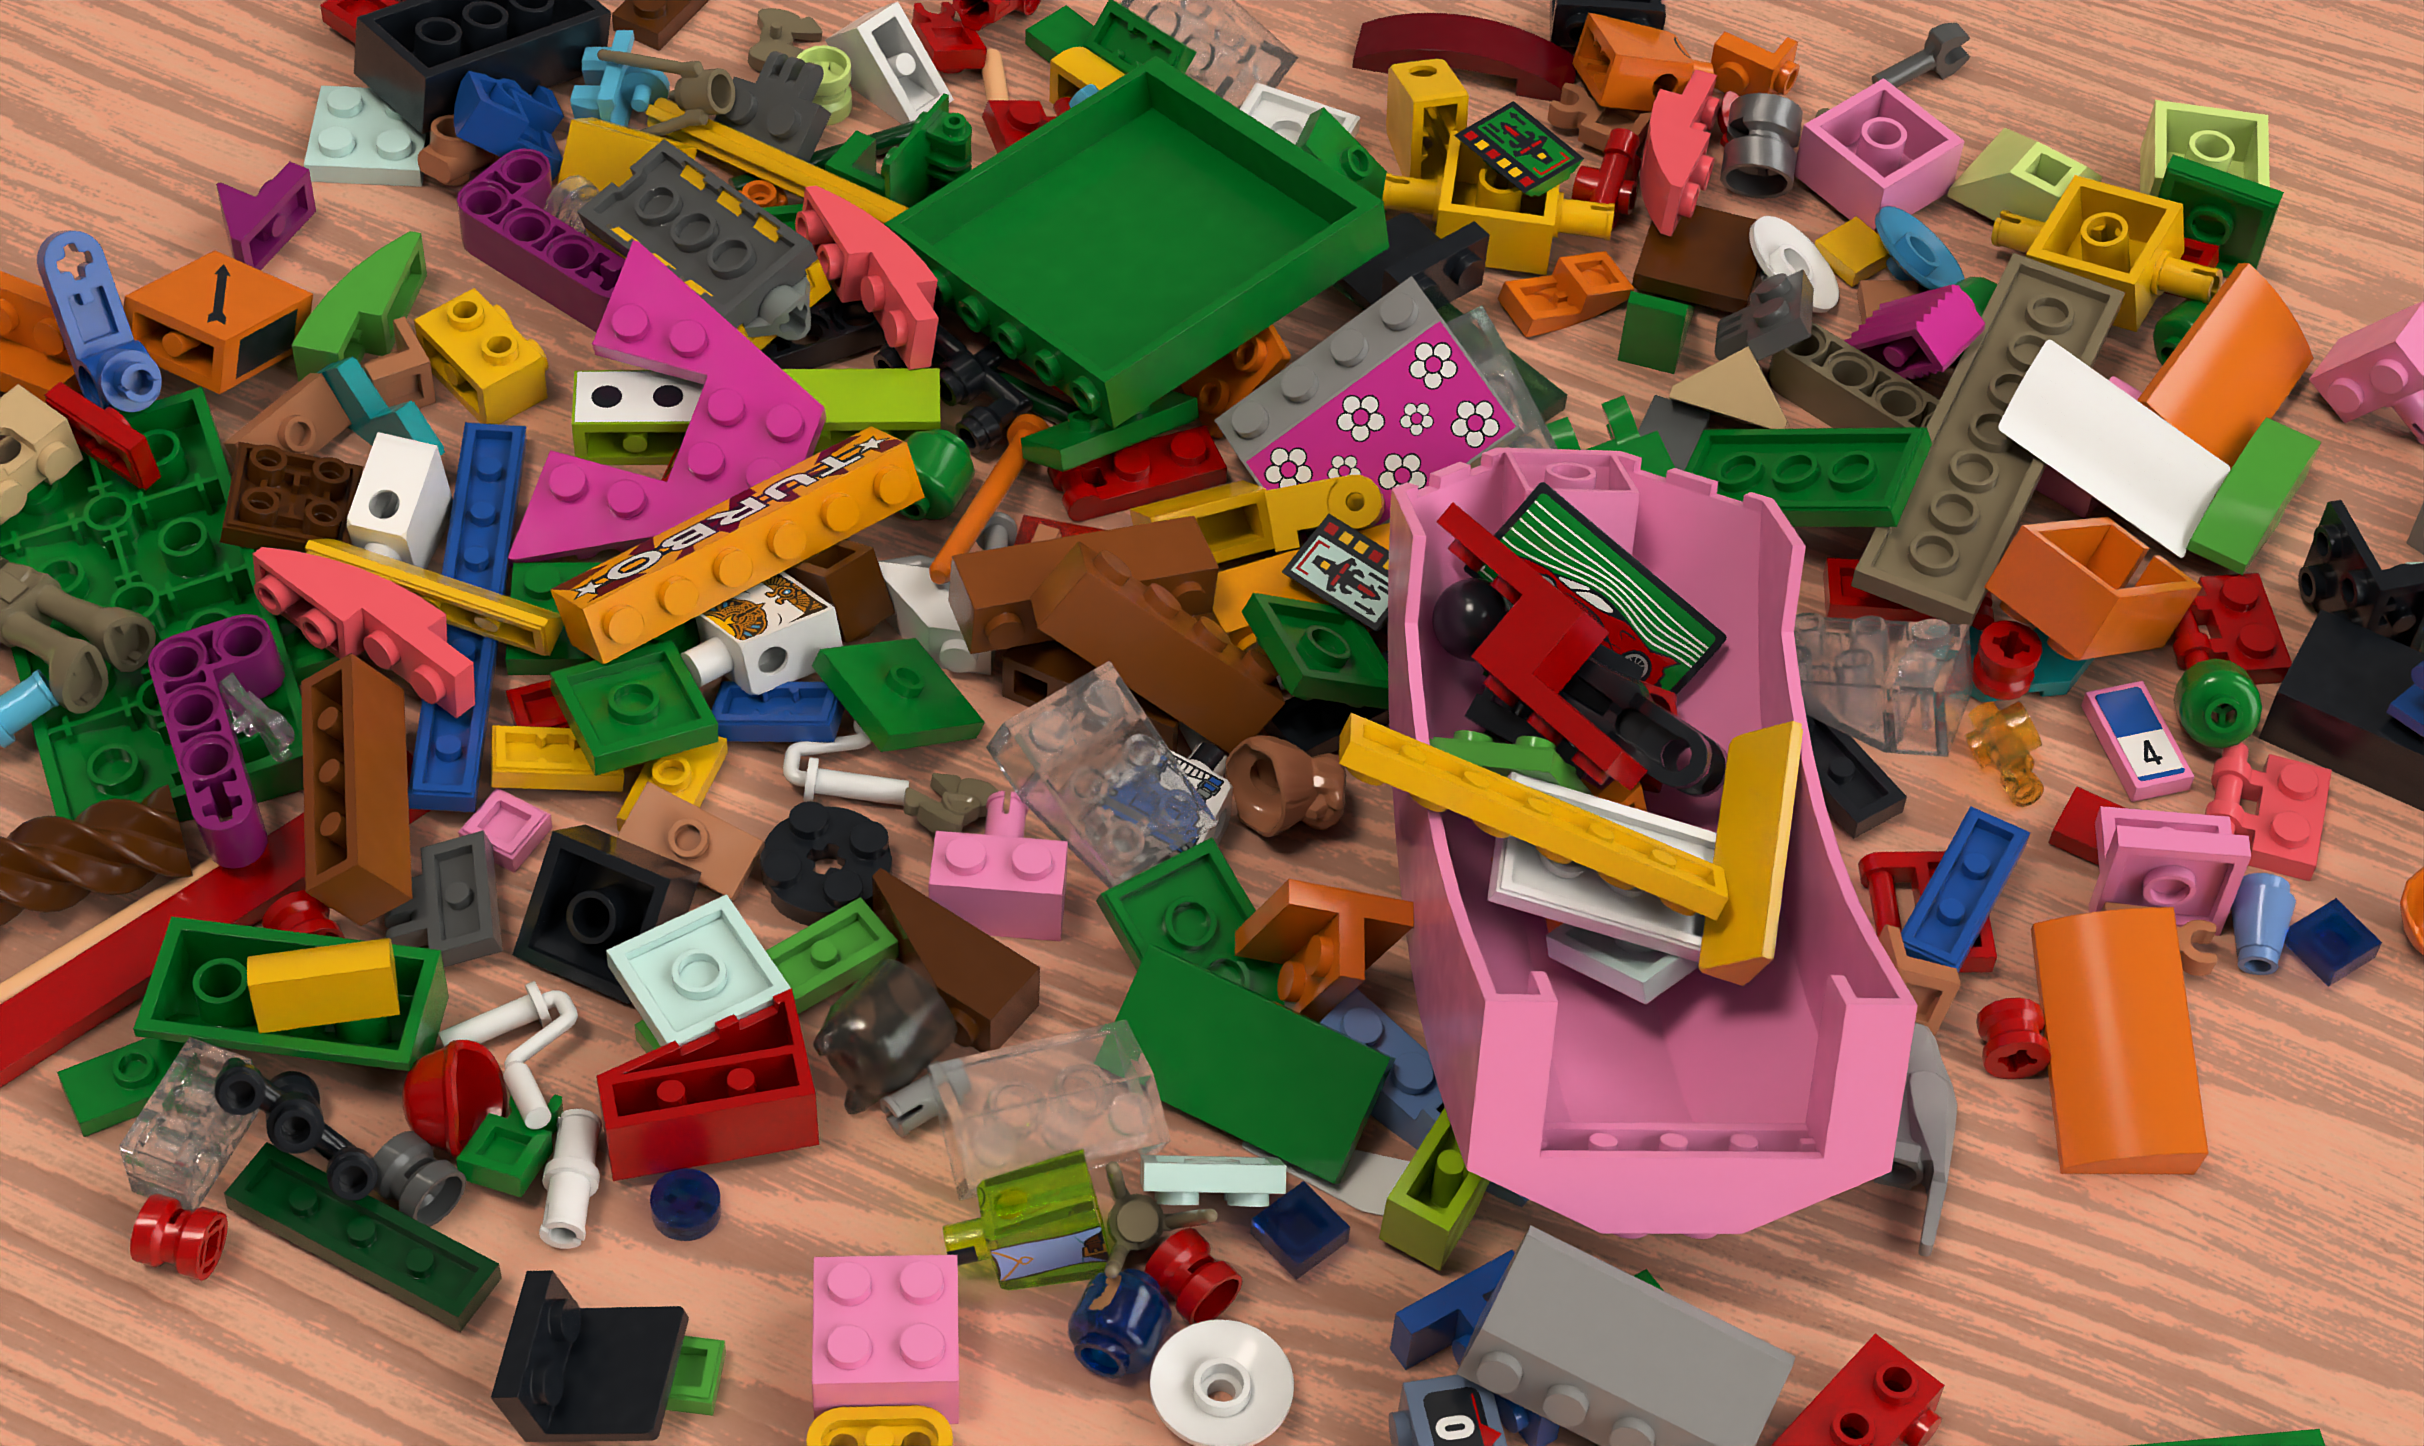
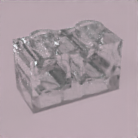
M189 1037L119 1145L133 1193L147 1198L156 1193L176 1198L181 1202L184 1210L194 1211L200 1207L260 1111L258 1108L254 1112L243 1116L232 1115L224 1111L218 1105L215 1098V1079L228 1059L237 1057L245 1063L253 1065L252 1059Z

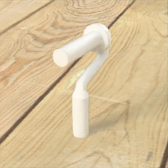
M855 720L853 726L856 735L836 737L835 742H797L786 750L783 774L791 784L805 787L803 802H813L814 794L904 806L905 790L909 787L908 780L818 768L819 758L809 757L807 771L799 770L802 756L856 750L869 745L871 742L870 738Z
M532 981L525 984L528 995L442 1030L438 1034L444 1047L453 1040H470L481 1044L539 1019L543 1029L507 1056L504 1062L505 1071L503 1074L504 1081L525 1125L530 1129H539L549 1123L551 1112L530 1068L524 1062L569 1030L575 1024L578 1014L572 999L567 993L552 990L541 994L536 982ZM556 1007L560 1016L552 1021L548 1009Z

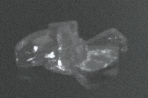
M233 672L219 682V689L227 706L233 712L231 713L234 719L231 723L232 728L238 734L244 731L249 738L257 732L260 733L272 758L276 762L284 763L292 757L293 754L287 747L294 742L295 734L284 716L275 710L269 709L252 692H246Z

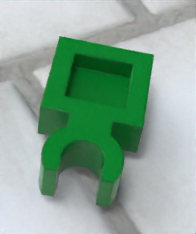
M555 1094L550 1099L547 1106L551 1112V1119L546 1126L539 1129H530L525 1125L512 1096L509 1099L510 1115L508 1118L489 1113L456 1159L457 1169L465 1175L466 1181L521 1198L553 1152L552 1134L558 1130L557 1120L563 1113L562 1096Z

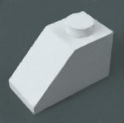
M898 1L864 14L825 39L828 46L842 50L850 58V85L852 88L901 124L916 120L923 111L928 112L944 93L949 95V103L954 100Z
M879 562L895 610V614L886 620L903 639L916 638L941 669H948L956 673L971 672L991 675L996 650L970 654L948 602L950 582L944 584L934 583L930 578L929 568Z

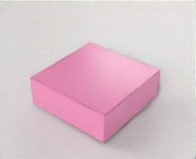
M496 788L459 830L458 834L461 837L483 830L492 843L494 863L515 873L552 829L551 814Z

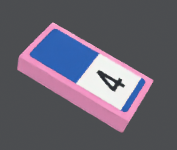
M2143 681L2085 693L2081 707L2131 802L2190 790L2195 776Z

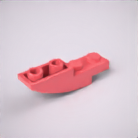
M1695 69L1682 95L1663 89L1659 90L1653 103L1640 164V187L1643 201L1658 231L1668 236H1672L1682 216L1692 217L1700 190H1706L1715 161L1714 157L1706 155L1711 135L1706 130L1712 131L1720 108L1721 99L1712 97L1717 75Z
M818 186L805 187L803 208L796 215L795 229L798 234L812 243L827 280L840 301L845 303L862 300L865 309L873 313L882 327L888 345L895 347L909 370L931 367L939 319L933 310L937 278L906 242L866 211Z
M261 547L253 553L254 592L257 599L268 612L273 615L281 614L297 626L313 646L318 649L326 648L339 659L350 653L357 657L366 650L368 656L377 666L382 669L390 668L410 683L418 696L425 702L438 704L456 719L475 705L474 663L447 643V623L444 612L420 596L390 580L336 560L297 551Z

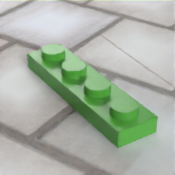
M860 897L767 949L766 952L792 988L797 1013L800 1014L899 957V944L894 935ZM644 1020L634 1024L636 1041L646 1053L661 1047Z

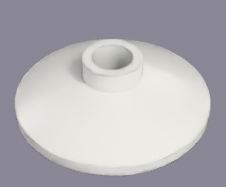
M1763 216L1752 224L1749 239L1754 256L1762 269L1760 272L1762 281L1776 274L1784 273L1789 276L1803 269L1814 288L1813 312L1825 313L1832 309L1839 299L1838 283L1832 268L1815 244L1796 227L1777 217Z
M1208 1320L1192 1324L1180 1330L1162 1346L1152 1366L1150 1393L1154 1408L1162 1422L1184 1441L1195 1446H1253L1274 1433L1285 1420L1292 1404L1294 1378L1287 1356L1280 1346L1267 1334L1253 1326L1238 1321ZM1223 1391L1230 1394L1233 1399L1222 1402L1213 1400L1208 1396L1213 1392Z

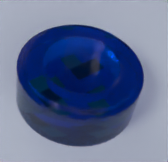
M685 1168L671 1171L661 1177L651 1191L650 1206L653 1223L668 1238L678 1241L699 1239L710 1233L720 1220L721 1198L718 1185L713 1178L700 1170Z

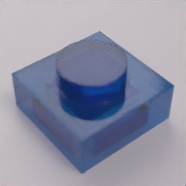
M2337 898L2291 925L2284 942L2328 987L2374 959L2382 944Z
M1303 1181L1254 1216L1251 1220L1250 1234L1297 1280L1348 1242L1350 1226Z

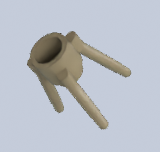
M601 49L597 53V57L602 61L681 75L682 78L676 82L675 89L669 92L668 97L671 101H676L678 107L685 111V114L639 131L661 137L689 126L706 125L709 115L726 114L731 111L734 105L735 86L730 74L724 69L704 70L700 61L679 62Z
M1114 1161L1109 1162L1106 1165V1176L1110 1186V1195L1115 1204L1108 1214L1107 1228L1109 1236L1115 1244L1111 1249L1105 1266V1275L1111 1279L1116 1278L1122 1269L1129 1251L1136 1252L1147 1249L1158 1241L1163 1231L1213 1223L1217 1220V1212L1214 1209H1199L1163 1214V1210L1156 1203L1157 1201L1148 1195L1137 1193L1130 1195L1119 1164Z

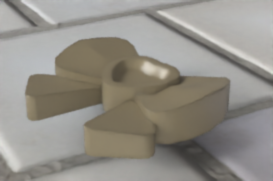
M774 8L761 9L758 11L757 24L761 29L760 41L750 48L748 64L750 67L761 72L767 57L773 51L784 53L788 57L797 58L804 50L793 46V39L820 42L823 31L811 17L801 19L798 15L786 10Z
M933 773L930 787L942 796L941 802H937L908 787L904 795V813L917 816V820L934 833L936 831L961 833L963 826L975 821L978 817H987L986 804L988 797L998 792V790L990 783L973 778L961 779L957 775Z

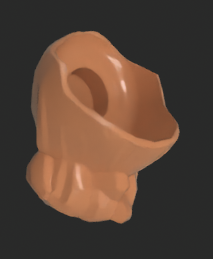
M1253 736L1241 741L1226 759V778L1233 786L1239 821L1263 836L1271 837L1278 835L1301 820L1305 825L1313 829L1326 830L1337 823L1344 814L1347 775L1345 766L1339 764L1338 755L1327 753L1311 757L1288 741L1273 736Z

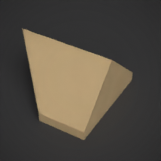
M1749 346L1673 385L1669 398L1673 401L1708 410L1712 415L1726 417L1751 427L1755 424L1768 429H1790V424Z

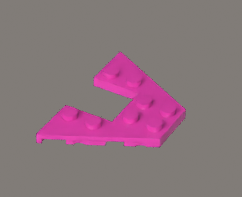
M633 240L592 345L597 356L704 385L668 481L665 482L550 450L507 559L513 569V563H530L577 555L578 560L595 557L600 551L607 549L625 552L811 457L826 420L825 408L640 242Z

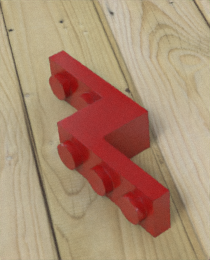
M1452 502L1436 521L1455 538L1447 549L1476 573L1485 564L1498 574L1490 585L1514 604L1471 656L1490 672L1482 683L1510 707L1514 708L1521 699L1533 709L1534 712L1526 721L1550 742L1558 746L1566 738L1579 750L1571 760L1600 785H1603L1611 776L1631 791L1648 770L1558 694L1610 632Z

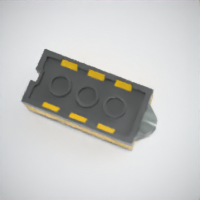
M665 139L630 167L633 176L623 185L618 187L614 183H610L577 211L592 240L625 260L633 240L640 242L760 350L777 336L786 340H799L805 337L811 326L810 308L832 290L810 241Z

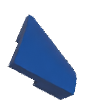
M468 71L460 83L455 102L454 127L456 136L499 157L518 149H534L539 151L549 160L552 181L561 169L563 158L552 133L564 115L553 91L538 85L530 96L515 80L506 78L497 80L486 74Z

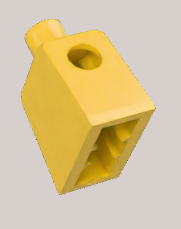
M1430 59L1398 63L1388 69L1386 130L1402 176L1438 181V175L1444 176L1451 130L1462 131L1467 128L1469 94L1445 60ZM1423 137H1427L1432 141L1433 146L1426 150L1423 144Z

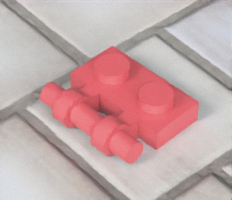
M2239 743L2235 746L2223 748L2222 758L2217 759L2214 763L2211 783L2216 789L2214 801L2209 802L2206 806L2205 815L2230 817L2233 835L2249 836L2251 859L2248 866L2310 881L2317 865L2332 770L2269 754L2261 772L2253 770L2247 762L2249 749L2245 744ZM2241 798L2257 802L2255 815L2244 812L2240 806Z

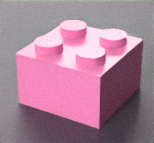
M1883 78L1804 124L1794 175L1849 220L1857 216L1878 234L1875 216L1883 207H1896L1912 215L1948 193L1955 180L1965 141Z
M957 1255L814 1257L812 1346L814 1420L825 1411L838 1407L919 1405L930 1407L940 1412L948 1420L949 1424H959Z

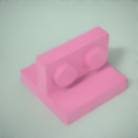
M2100 806L2095 821L2100 874L2089 902V913L2101 911L2105 902L2146 907H2174L2177 927H2182L2192 920H2206L2216 925L2215 936H2220L2251 859L2249 836L2233 835L2230 817Z

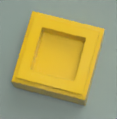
M1857 216L1815 240V246L1829 263L1833 272L1851 287L1859 284L1860 280H1865L1886 268V261L1891 257L1886 251L1879 234Z

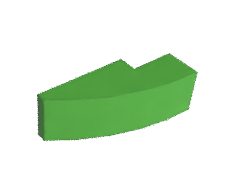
M409 231L380 248L353 268L321 300L309 315L292 343L298 382L310 373H317L328 364L352 356L361 363L365 353L383 356L391 352L396 342L393 320L403 316L407 319L427 277L421 233Z
M2266 417L2225 478L2193 533L2186 549L2243 575L2279 525L2288 503L2304 483L2321 442Z

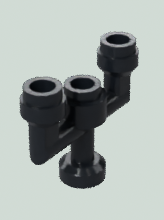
M938 323L933 352L938 353L945 359L944 362L937 366V368H940V399L949 406H955L958 403L966 405L985 392L994 400L987 407L975 406L964 414L962 420L955 425L957 436L964 441L970 452L978 454L983 449L988 450L1002 439L1003 429L1009 426L1017 416L1025 414L1032 409L1034 403L998 372L993 371L1009 359L995 341H992L973 355L963 343ZM888 343L883 345L880 352L873 358L876 369L907 368L895 347H890Z
M230 1058L224 1063L214 1083L216 1101L224 1111L232 1115L243 1116L259 1108L266 1113L267 1134L276 1148L290 1154L304 1153L313 1149L329 1161L326 1170L328 1185L338 1197L352 1201L359 1200L367 1196L374 1189L377 1183L378 1172L373 1157L367 1151L357 1148L324 1123L323 1112L320 1107L319 1090L316 1083L308 1075L297 1071H287L276 1075L269 1081L255 1066L245 1063L240 1058Z

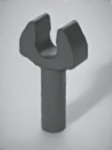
M1944 23L1936 26L1929 31L1923 50L1873 75L1872 83L1875 84L1884 78L1898 88L1930 70L1935 71L1941 79H1945L1957 72L1969 60V54L1961 45L1969 41L1970 37L1958 23Z

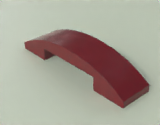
M1447 13L1400 14L1362 23L1352 68L1388 74V69L1394 64L1442 59L1447 62L1450 68L1518 79L1516 96L1545 101L1555 100L1558 102L1561 101L1564 84H1574L1577 73L1572 64L1574 56L1540 36L1493 20Z

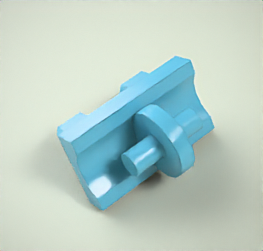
M616 30L612 47H585L582 58V73L585 85H574L570 98L574 119L594 117L628 127L633 109L638 112H644L649 104L653 105L657 98H668L670 82L663 72L602 61L597 57V53L601 49L631 53L635 39L633 30Z

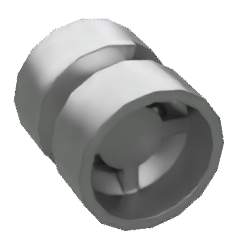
M1767 93L1746 94L1737 97L1731 103L1726 135L1729 143L1724 148L1720 181L1727 189L1746 197L1760 199L1776 198L1786 195L1792 190L1797 154L1793 148L1798 147L1803 115V111L1798 104L1788 98Z

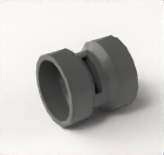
M404 1131L390 1139L375 1154L373 1159L376 1163L378 1178L374 1190L386 1200L396 1199L399 1202L400 1212L431 1227L446 1217L457 1205L465 1190L466 1177L449 1161L436 1160L433 1157L432 1146L414 1131Z

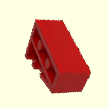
M792 988L773 996V1005L738 1020L733 1014L715 1022V1031L685 1045L679 1046L675 1040L596 1076L603 1130L613 1181L819 1145L816 1092Z

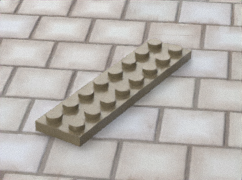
M2016 253L2012 254L1981 317L1985 322V330L1965 349L1927 425L1932 446L1897 527H1876L1855 569L1852 587L1961 628L1970 629L1988 591L1984 586L2005 554L2047 465L1999 431V423L2022 379L2047 340L2054 341L2090 368L2093 367L2121 308L2125 292Z

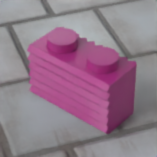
M1952 284L1880 304L1879 310L1873 311L1872 317L1866 318L1865 324L1859 325L1858 331L1852 332L1851 338L1844 341L1906 380L1909 378L1914 380L1917 376L1921 378L1924 374L1929 376L1931 373L1936 374L1938 371L1943 373L1985 330V322L1976 311L1975 304L1969 295L1962 291L1959 285Z

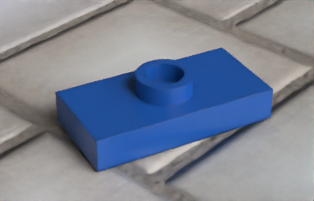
M723 681L711 711L718 722V736L726 738L727 741L835 742L845 707L825 682H786L760 695H749L734 681Z

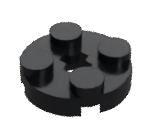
M812 801L802 802L794 806L790 811L789 818L781 821L769 833L764 842L765 847L760 855L763 886L765 885V888L771 894V903L785 917L807 926L814 924L860 897L873 911L872 876L880 868L892 874L889 836L882 824L872 821L853 810L840 807H824L822 804ZM821 859L837 860L839 865L843 866L841 869L830 867L825 874L815 872V862Z

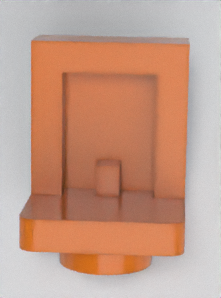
M1724 31L1714 43L1711 58L1714 75H1717L1714 88L1723 93L1732 91L1738 96L1753 93L1788 94L1797 79L1800 69L1799 64L1794 63L1798 41L1787 37L1779 48L1772 53Z

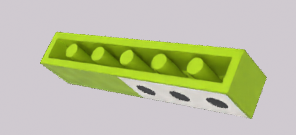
M908 368L782 369L825 408L826 420L813 455L870 426L902 441H905L908 436L916 431L941 429L940 368H918L911 370ZM652 370L574 371L571 425L575 457L603 465H668L675 450L681 447L704 385Z

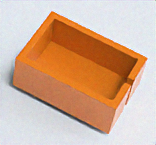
M2109 517L2022 525L1984 586L2001 600L1999 606L2008 616L2024 624H2033L2049 637L2047 644L2056 653L2073 661L2163 648L2202 588V586L2160 555L2153 556L2134 587L2125 588L2150 548Z

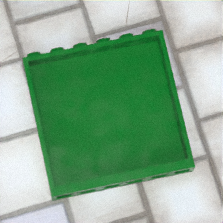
M1157 56L884 223L885 226L911 247L937 278L935 304L947 306L962 317L965 324L972 331L984 333L995 341L1009 358L1021 360L1033 369L1046 385H1055L1070 396L1084 413H1093L1112 428H1116L1389 248L1383 200Z

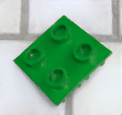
M944 93L928 112L923 111L914 122L910 134L899 147H892L886 154L881 167V177L885 180L886 198L910 208L972 170V127L962 114L949 113V95Z

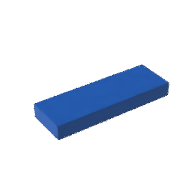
M1970 806L1901 932L1906 955L1957 968L1959 973L2021 857L2031 832Z

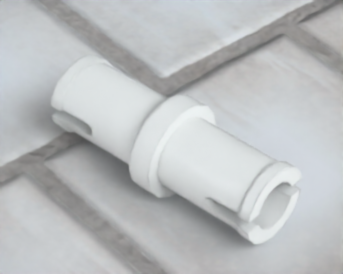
M584 1109L566 1110L561 1114V1117H558V1130L553 1159L546 1164L543 1173V1186L548 1192L539 1235L546 1244L560 1249L578 1247L581 1245V1240H585V1224L589 1198L596 1193L599 1186L600 1174L595 1166L599 1133L602 1131V1121L597 1114Z

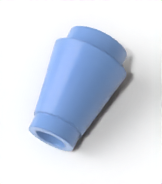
M2252 873L2243 876L2232 904L2231 914L2238 956L2237 965L2240 970L2246 973L2268 975L2278 969V960L2281 956L2296 905V899L2290 893L2289 882L2280 876L2268 873Z

